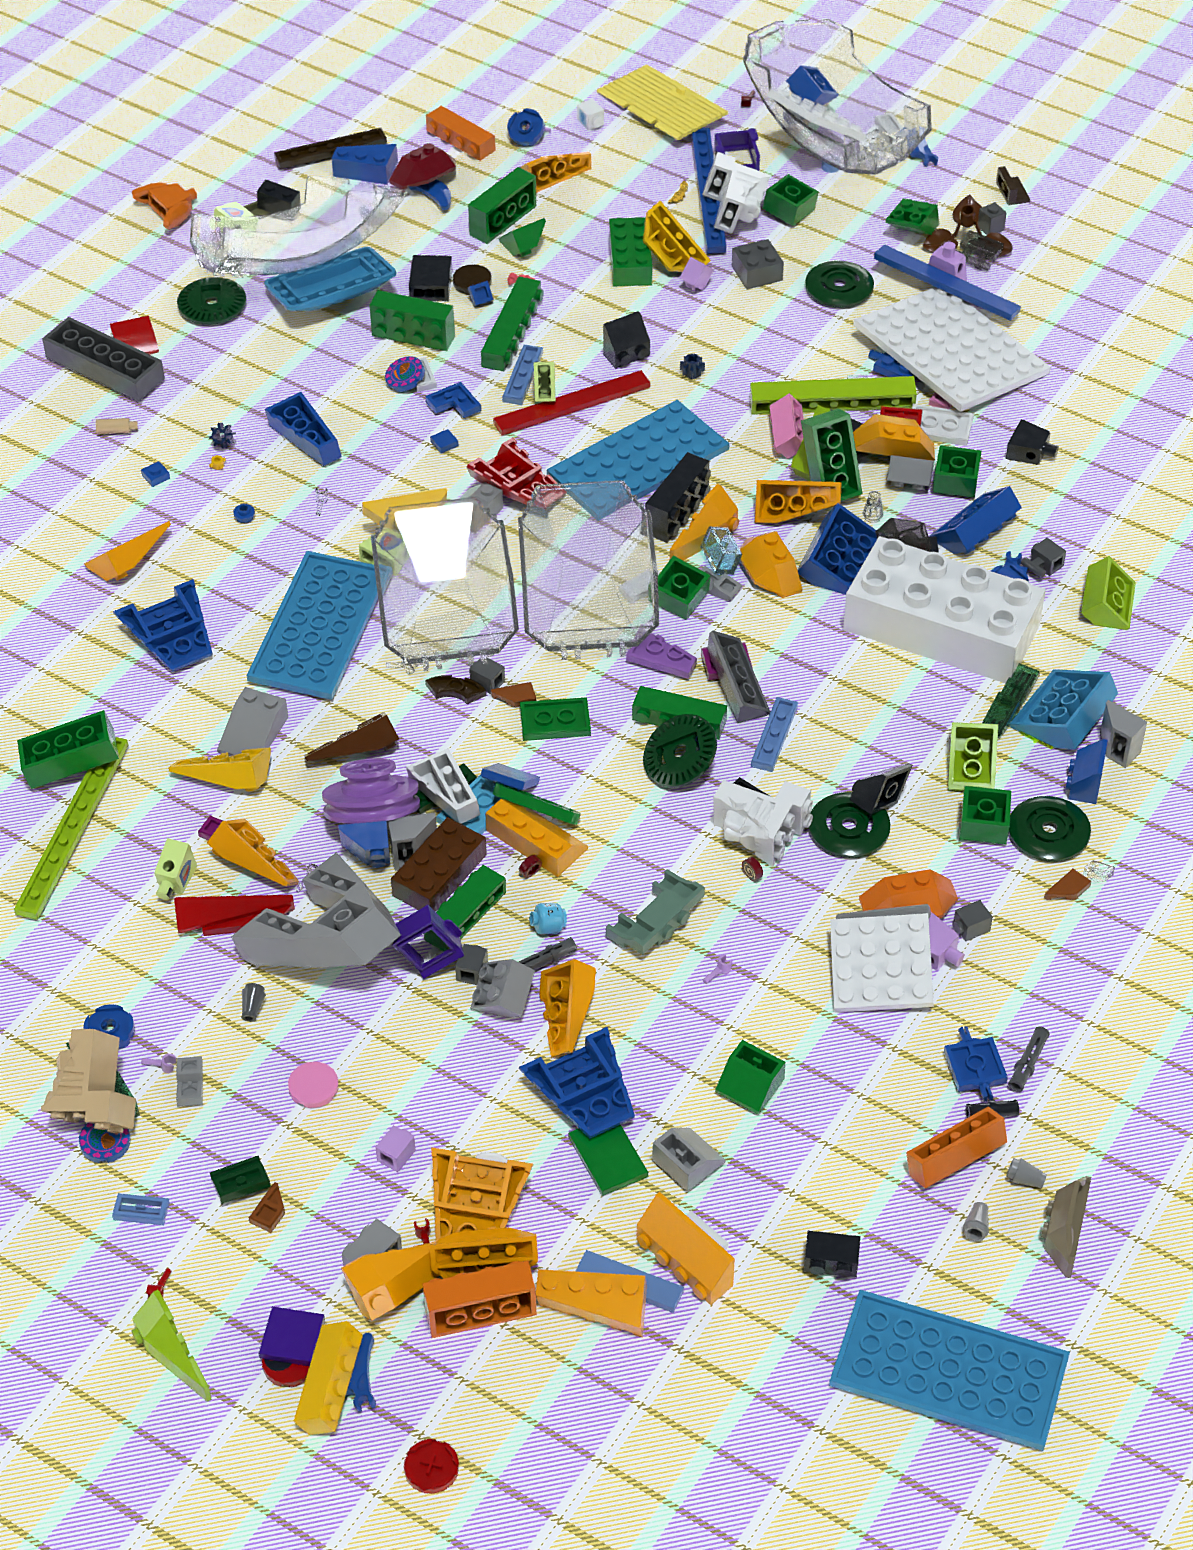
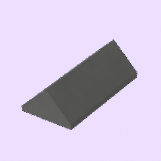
M714 630L709 632L707 650L737 723L769 715L770 709L741 639Z

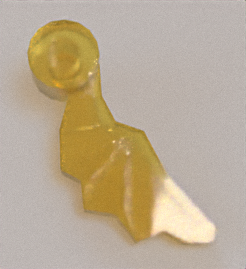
M685 180L680 183L679 191H676L667 201L668 205L683 201L685 193L688 191V183Z

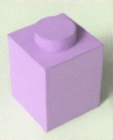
M690 257L680 279L686 281L684 285L694 291L696 287L704 290L714 269Z
M393 1125L375 1147L377 1161L398 1173L416 1151L415 1138L412 1133Z

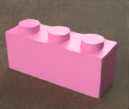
M790 393L770 405V420L772 422V434L775 442L773 445L776 452L782 454L787 459L797 454L804 438L801 420H804L802 405Z

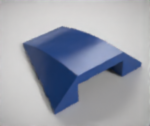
M194 579L174 586V597L138 611L134 603L113 611V614L172 672L213 655Z
M608 1027L585 1036V1047L548 1064H545L542 1057H539L519 1066V1070L589 1139L635 1118L628 1091L622 1079V1072L618 1066L616 1052L610 1040Z

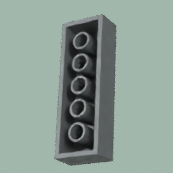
M69 316L42 338L47 358L138 402L165 379L162 360Z

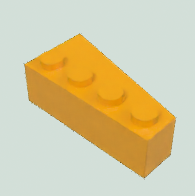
M538 1269L536 1284L538 1305L565 1314L580 1316L594 1323L599 1322L616 1330L631 1332L643 1338L647 1282L644 1275Z

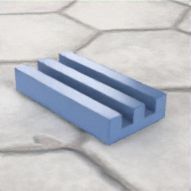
M118 1193L112 1218L115 1221L164 1226L170 1201L169 1198ZM121 1203L137 1204V1205H135V1206H129V1205H121ZM144 1205L161 1207V1209L149 1208Z

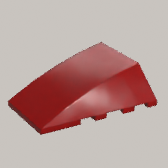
M514 437L502 443L496 457L485 462L479 457L468 463L466 468L470 476L480 483H489L501 489L504 496L541 510L546 509L566 495L565 490L550 475H545L541 471L542 467L538 462L533 463L528 458L529 453L516 445L517 441Z

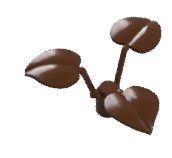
M970 194L961 200L953 211V220L957 223L955 232L951 234L947 229H936L931 235L926 237L923 243V247L931 253H934L946 242H953L956 249L958 241L954 238L957 236L960 226L970 228L975 225L979 238L982 241L979 244V251L983 256L998 258L1013 250L1011 242L1000 233L990 232L985 238L983 237L978 225L979 209L982 206Z

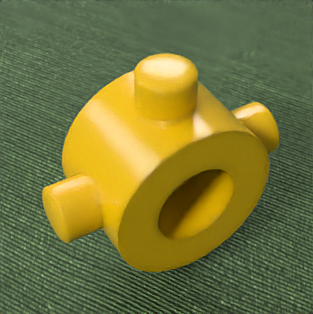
M220 455L212 456L209 467L215 470L223 469L226 458Z

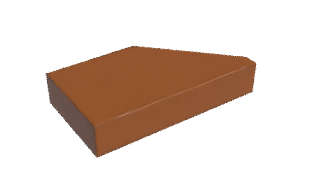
M531 682L491 689L492 698H500L513 707H519L520 702L536 701V695Z
M1072 868L1045 892L1044 898L1046 900H1052V898L1076 900L1091 887L1092 881Z
M277 1182L273 1183L248 1217L249 1223L269 1233L273 1232L285 1215Z

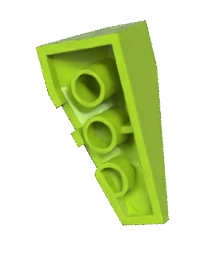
M159 1290L154 1291L132 1318L135 1329L131 1330L136 1343L138 1345L142 1343L147 1353L206 1402L212 1400L209 1386L193 1355L188 1357L190 1354L182 1333L178 1334L170 1309Z

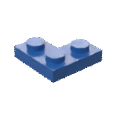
M462 382L425 396L426 403L435 414L454 407L463 418L482 411L479 401Z

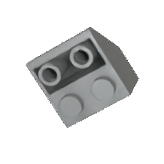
M1110 700L1105 705L1100 735L1101 739L1108 740L1106 757L1127 768L1141 753L1147 721Z
M435 813L401 817L388 821L395 871H398L437 829Z
M513 959L483 963L479 971L476 990L472 995L470 1009L506 1018L522 1017L535 970Z
M690 1127L671 1128L653 1142L652 1160L687 1192L725 1163V1159Z

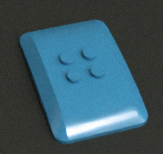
M362 247L265 280L264 285L287 310L313 311L369 293L394 278L396 270L373 248Z

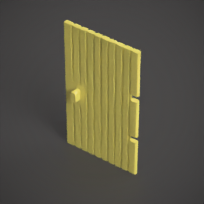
M647 64L597 89L599 94L623 108L628 107V111L648 123H656L655 127L677 140L728 115V111Z

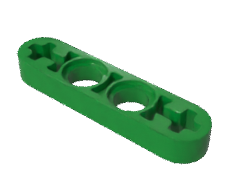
M497 782L492 792L497 797L570 824L577 825L581 813L574 809Z

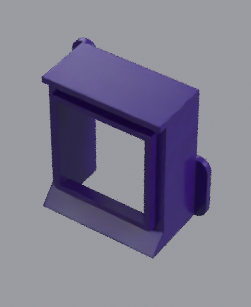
M755 128L715 133L714 150H716V153L720 152L726 155L725 152L748 150L752 164L742 165L760 171V153L756 144L759 137Z
M429 905L396 923L401 936L393 941L391 946H394L419 971L423 979L464 956L460 940L462 931L452 920L447 919L444 921ZM432 929L450 949L424 963V958L409 942Z

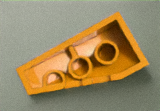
M581 152L542 156L522 165L520 168L536 175V193L590 170L591 153Z
M717 484L702 501L704 506L699 514L695 512L691 517L692 521L689 529H683L670 548V559L674 555L684 561L724 539L732 530L737 529L739 525L738 508L721 485Z
M167 521L84 563V565L106 581L114 577L118 581L128 576L126 571L138 564L169 528L171 523Z
M246 819L222 821L207 842L213 848L212 852L220 858H224L286 887L299 883V880L284 862L276 860L274 857L276 854L275 850L264 845L265 838Z

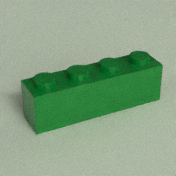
M644 686L639 687L632 704V720L660 726L668 719L678 715H698L711 724L715 730L717 740H720L727 721V705Z
M482 865L477 871L471 873L468 880L462 886L457 887L448 901H444L436 913L444 921L447 919L452 920L462 931L461 940L506 893V877ZM432 929L424 933V941L443 952L450 949Z

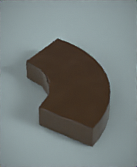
M441 675L425 680L426 687L436 699L454 697L468 705L487 696L483 686L466 677L461 679L452 677V675Z

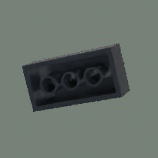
M689 452L684 455L645 503L646 535L668 543L673 536L677 535L682 524L687 523L690 514L698 509L702 499L710 492L709 478L711 470H709V460Z

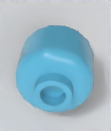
M539 903L535 906L534 912H530V925L534 926L539 934H558L566 926V911L558 903Z

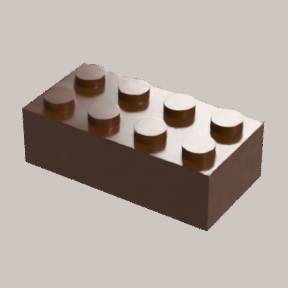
M447 817L391 877L392 896L417 910L429 905L436 912L440 905L451 896L457 887L486 857V837Z

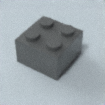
M769 239L732 248V268L746 290L783 281L784 262Z

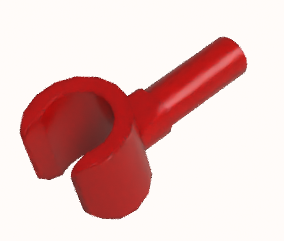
M425 1218L426 1225L424 1227H418L417 1222L414 1221L415 1235L421 1238L423 1244L430 1243L429 1235L431 1230L427 1218Z
M166 1268L157 1285H147L146 1294H148V1298L156 1290H159L163 1297L164 1286L172 1272L171 1269Z

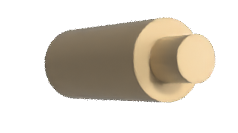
M130 418L96 419L97 434L131 433V430L138 429V421H130Z

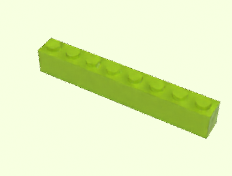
M914 376L750 382L749 396L751 415L771 414L770 405L789 393L802 405L803 413L815 412L818 405L828 410L839 408L843 411L881 410V406L912 409L913 404H916L917 391Z

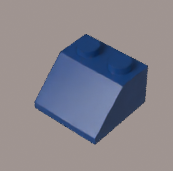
M800 65L786 80L789 90L793 94L800 96L802 101L804 98L813 101L815 106L817 103L825 105L839 96L818 67Z
M1107 739L1099 740L1078 749L1076 759L1070 760L1068 772L1073 773V775L1067 777L1065 789L1070 790L1068 800L1091 804L1097 803Z
M387 821L339 825L341 845L364 864L376 868L391 864Z

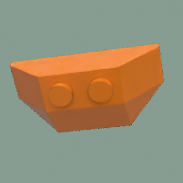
M931 869L884 877L860 895L859 901L863 911L928 904L932 913L938 918H943L952 906L956 904L958 896L951 879Z

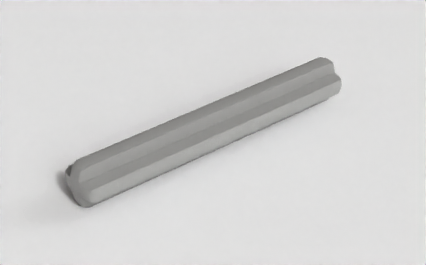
M928 904L840 913L836 915V919L928 913L930 918L931 909Z

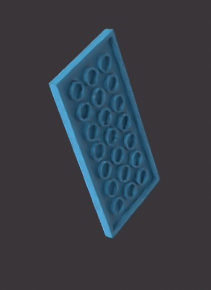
M677 399L546 469V473L595 520L600 521L657 490L687 452L711 460L728 451L730 443Z
M306 551L246 675L247 681L332 700L389 576V568Z
M860 1289L829 1386L1044 1451L1070 1351Z

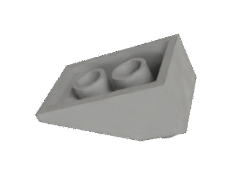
M245 687L233 706L217 752H228L229 756L242 753L241 751L245 749L269 748L289 717L286 699Z

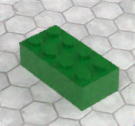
M517 167L468 204L470 236L485 244H489L537 207L536 175Z
M646 217L609 218L613 287L652 285L651 250L643 242Z
M377 290L369 304L372 336L442 351H448L455 338L453 305Z
M838 408L801 420L811 481L842 482L841 501L863 494L850 414Z
M105 710L17 740L21 771L31 789L119 759L114 728Z

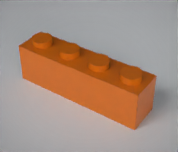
M441 105L426 115V130L479 161L496 151L494 134Z
M986 1107L907 1151L910 1177L926 1189L1007 1143L1004 1117L990 1107Z

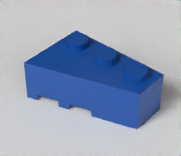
M397 144L337 147L331 158L333 177L388 185L389 179L398 163Z

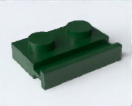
M259 1155L209 1172L221 1204L271 1187L270 1179L260 1161Z

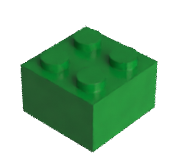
M787 174L766 190L762 209L782 219L787 224L794 226L815 210L819 191Z
M940 445L933 492L975 498L982 450Z
M673 555L650 585L649 601L687 620L709 591L711 575Z
M964 786L959 840L1007 845L1012 791Z

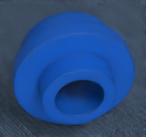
M240 504L233 511L234 517L240 523H249L253 520L255 509L249 504Z

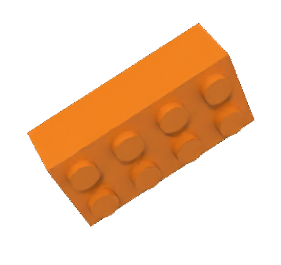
M528 1260L522 1262L513 1261L504 1266L486 1267L481 1271L459 1273L454 1277L445 1279L435 1278L429 1282L422 1283L425 1312L431 1338L537 1315L536 1288Z

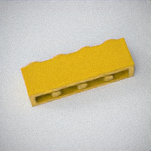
M348 1321L321 1326L293 1420L295 1424L309 1435L336 1431L363 1336Z

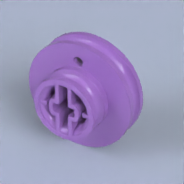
M369 758L346 763L339 769L340 775L348 779L334 783L322 791V800L327 803L323 809L324 816L331 821L354 824L389 821L407 816L420 807V799L415 795L419 790L418 782L410 777L390 775V773L396 770L395 761L390 759Z

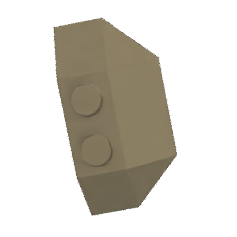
M1084 1176L1056 1191L1054 1201H1048L1046 1216H1050V1222H1044L1041 1238L1046 1239L1044 1250L1063 1275L1070 1279L1092 1179L1091 1176Z

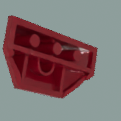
M424 144L422 147L412 150L401 157L389 179V183L402 190L408 189V186L430 183L456 170V160L433 144Z

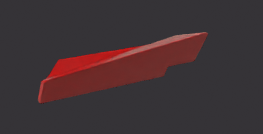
M293 895L174 898L178 934L200 928L203 930V936L236 933L266 908L284 915L288 911L295 910Z

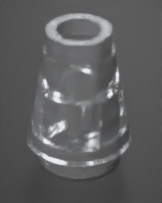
M871 491L868 494L862 512L867 522L877 523L884 515L881 494L877 491Z

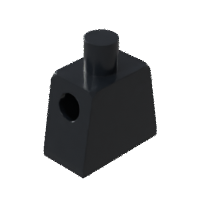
M1021 419L1007 444L1006 459L1038 465L1044 455L1056 458L1059 446L1049 443L1050 431Z

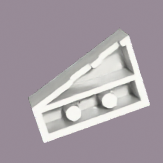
M449 748L406 767L408 777L418 782L419 790L456 822L462 824L481 815L478 801Z

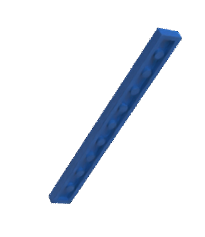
M701 128L691 134L706 250L707 253H726L725 232L714 228L720 201L703 195L705 183L714 162L710 128Z

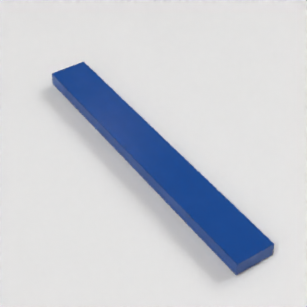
M885 244L874 253L875 260L1009 321L1021 310V306Z

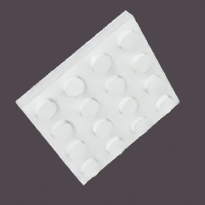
M780 88L778 91L770 89L768 92V97L814 124L863 142L867 136L861 132V127L853 123L849 125L850 121L841 116L838 118V113L831 110L826 111L827 107L817 103L815 106L813 101L806 98L802 101L800 96L793 93L789 96L788 92Z
M928 913L830 919L835 1012L934 1007Z

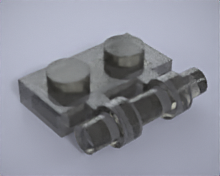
M969 230L960 242V248L963 251H955L963 254L966 257V263L974 265V268L989 271L991 264L985 261L988 259L994 262L1004 249V243ZM971 253L978 255V258L970 256Z

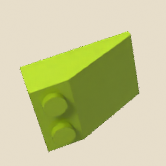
M952 722L948 790L964 791V786L995 789L998 724Z

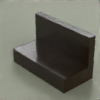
M1005 166L998 167L996 184L1008 206L1030 202V197L1019 177H1011Z

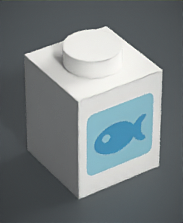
M593 98L577 104V120L588 131L604 125V109Z

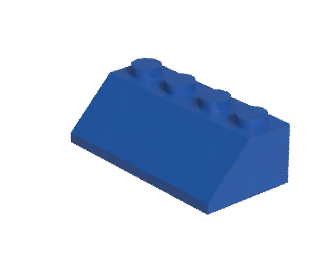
M1010 486L989 491L975 499L929 535V537H937V543L953 554L962 552L968 554L975 549L977 543L986 541L989 538L988 534L1003 527L1002 523L1017 516L1015 513L1022 506Z

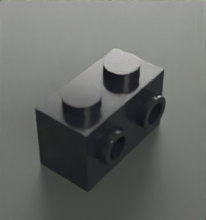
M265 179L257 190V208L292 220L300 210V191Z
M807 1230L804 1272H810L814 1275H837L841 1278L857 1277L861 1236Z

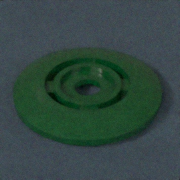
M835 260L813 267L806 276L805 288L815 301L830 307L844 308L856 306L866 301L873 292L874 280L870 272L864 267L849 261ZM840 280L845 282V285L837 286L834 282Z
M208 277L196 280L185 286L178 295L177 306L181 315L187 320L198 324L213 325L227 322L238 316L245 308L247 299L244 289L237 282L222 277ZM211 298L218 300L214 304L206 303V301Z
M683 714L668 719L652 733L645 746L643 764L647 775L656 784L666 788H679L693 783L708 770L714 760L717 751L715 730L707 720L698 715ZM696 736H698L699 746L697 741L695 740ZM679 746H686L685 754L681 757H676V749ZM662 755H663L664 761L666 762V764H664V765H663V763H662Z
M852 792L835 793L823 798L810 812L813 815V819L809 827L810 836L821 849L839 857L859 858L876 852L886 843L890 834L891 823L885 809L870 815L850 801ZM827 818H831V831L826 823ZM845 820H853L856 823V827L848 829L842 823ZM868 820H872L873 825L870 832L867 831Z
M1037 796L1021 802L1014 808L1010 815L1009 835L1014 845L1026 855L1041 861L1059 862L1076 857L1087 847L1091 837V825L1086 814L1074 803L1054 796ZM1053 824L1057 830L1051 833L1046 832L1043 829V825Z

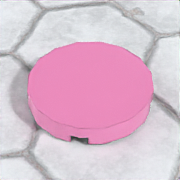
M317 1061L307 1062L298 1066L288 1079V1090L291 1098L297 1104H303L307 1108H318L330 1103L339 1089L338 1076L334 1069L325 1063Z

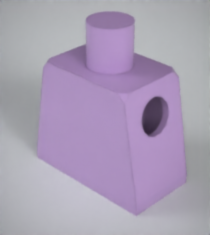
M953 242L944 243V245L932 253L929 265L967 281L966 257L955 251V244Z
M931 912L929 933L932 969H940L946 961L958 967L965 957V954L957 950L959 935Z

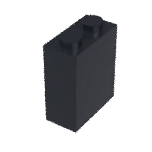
M413 255L409 278V296L429 301L449 302L453 273L452 256Z

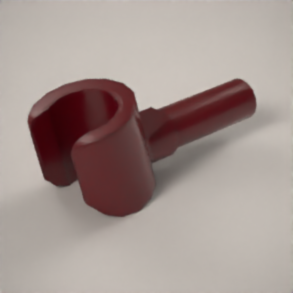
M752 90L749 95H741V106L751 107L752 97L756 93L755 90Z

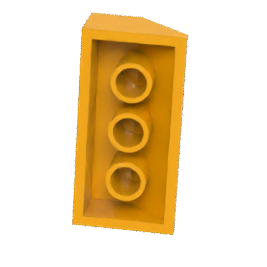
M500 799L485 813L487 832L526 857L534 854L537 855L542 861L541 867L556 877H559L588 850V845L532 809L508 800Z
M658 1192L637 1223V1242L642 1248L649 1249L661 1265L668 1266L680 1282H685L689 1285L700 1300L704 1299L708 1304L712 1305L734 1285L735 1258L661 1192Z

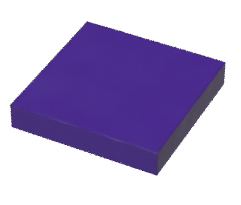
M272 1306L258 1353L259 1358L310 1366L321 1326L325 1322V1314Z

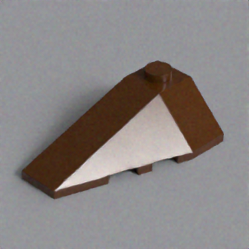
M382 712L357 725V730H350L337 737L336 741L333 742L331 740L305 754L304 757L307 761L374 751L381 748L386 751L397 745L395 741L399 740V737L387 714Z

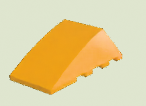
M431 1147L436 1240L454 1232L505 1228L534 1164L507 1160V1163L459 1156L457 1151Z

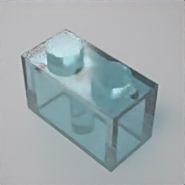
M709 526L700 546L714 574L723 575L726 573L727 575H734L742 556L738 545L728 528Z

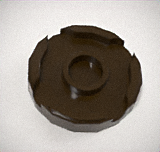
M469 264L461 266L453 274V286L459 292L460 290L464 291L468 295H470L468 291L470 286L488 281L489 286L492 284L491 272L481 265Z

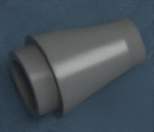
M248 983L242 989L241 1018L248 1022L256 1021L257 1014L266 997L265 988L262 985Z

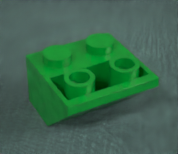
M903 198L885 219V222L898 229L931 235L940 224L938 205Z
M741 1040L729 1056L715 1092L759 1115L784 1081L786 1062Z

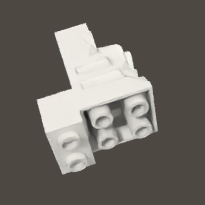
M717 152L705 183L703 195L720 201L714 228L732 234L737 220L752 222L753 218H758L761 211L760 204L771 175L735 163L736 158Z
M725 780L722 781L713 796L714 826L724 830L725 840L740 842L745 848L755 851V855L771 867H774L778 859H782L785 845L787 842L792 841L794 833L802 835L805 827L809 828L813 819V815L810 814L813 806L811 790L784 781L775 798Z

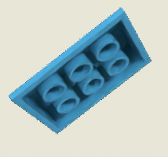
M1053 669L1010 722V727L1052 747L1069 750L1076 749L1104 713L1106 702L1108 700L1113 701L1118 695L1111 673Z

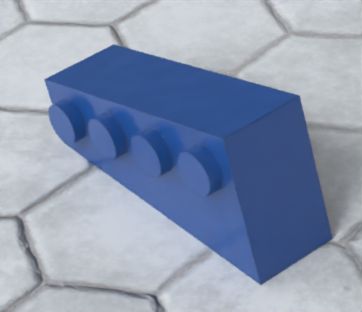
M301 391L265 408L270 427L323 466L342 457L336 437Z

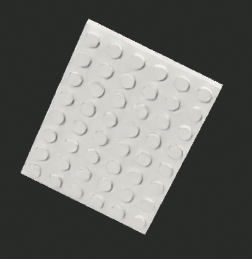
M937 287L854 319V327L960 412L1050 374L1051 367L1029 349L1020 344L965 300Z

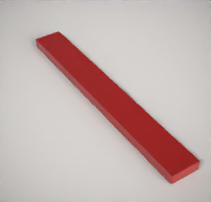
M642 370L556 397L555 401H544L494 417L493 424L501 436L650 388V381Z

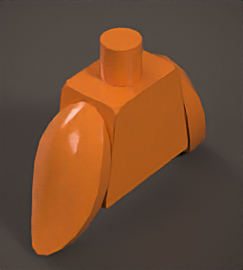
M151 183L136 188L131 192L136 201L149 204L164 219L163 227L168 230L179 226L186 220L192 211L191 201L197 199V193L194 188L184 190L178 183Z

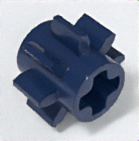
M694 353L684 356V361H680V370H683L682 375L689 379H696L701 376V371H705V363L702 362L703 357Z
M223 422L217 424L218 428H210L213 432L209 439L214 441V447L221 444L223 449L227 448V443H234L232 439L236 432L230 429L231 424L224 427ZM224 433L225 437L221 438L220 434Z

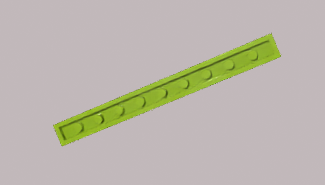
M115 737L119 759L87 770L14 908L15 915L38 920L129 746L128 739Z

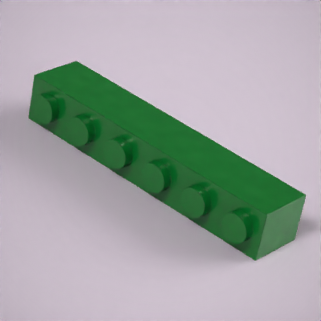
M518 276L481 350V367L505 372L507 365L511 364L514 351L517 352L519 341L524 338L525 329L527 326H530L532 315L537 311L538 302L543 299L544 290L541 289V281Z

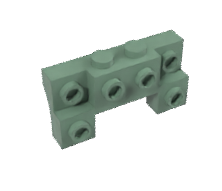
M666 869L664 871V879L660 883L657 881L652 883V893L657 895V897L636 916V922L620 913L616 925L611 926L608 924L606 926V937L623 948L628 945L644 955L654 944L659 946L664 940L670 939L674 931L688 921L690 917L689 911L705 896V887L696 881L686 880Z

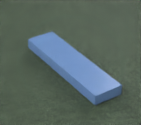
M523 345L503 393L502 402L516 405L523 404L534 377V362H540L543 355V347Z
M776 697L751 760V767L769 772L774 771L798 709L797 701Z
M588 1250L585 1251L576 1269L577 1272L644 1275L647 1282L646 1303L674 1313L684 1292V1287Z

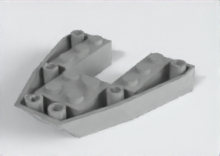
M335 852L302 879L312 902L329 908L311 924L266 908L232 935L231 938L241 958L255 965L323 968L366 965L368 962L373 961L381 951L392 945L393 941L401 936L385 905L341 856Z

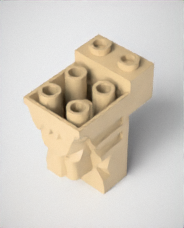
M71 1029L70 1049L59 1052L56 1058L57 1077L53 1080L52 1091H49L46 1095L41 1111L49 1113L50 1118L64 1119V1122L79 1123V1119H85V1122L95 1124V1129L107 1130L110 1133H123V1129H133L136 1098L114 1092L120 1038L95 1029Z

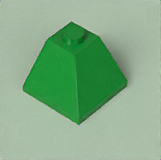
M542 218L512 230L499 237V242L513 256L520 254L521 257L529 255L532 253L531 249L538 245L546 219Z

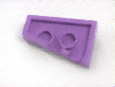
M642 625L626 654V661L689 679L697 664V658L677 645H670L664 641V637L659 634H652L649 632L648 627Z

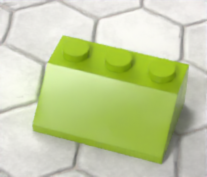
M1110 556L1088 566L1081 613L1095 626L1128 630L1130 629L1136 582Z

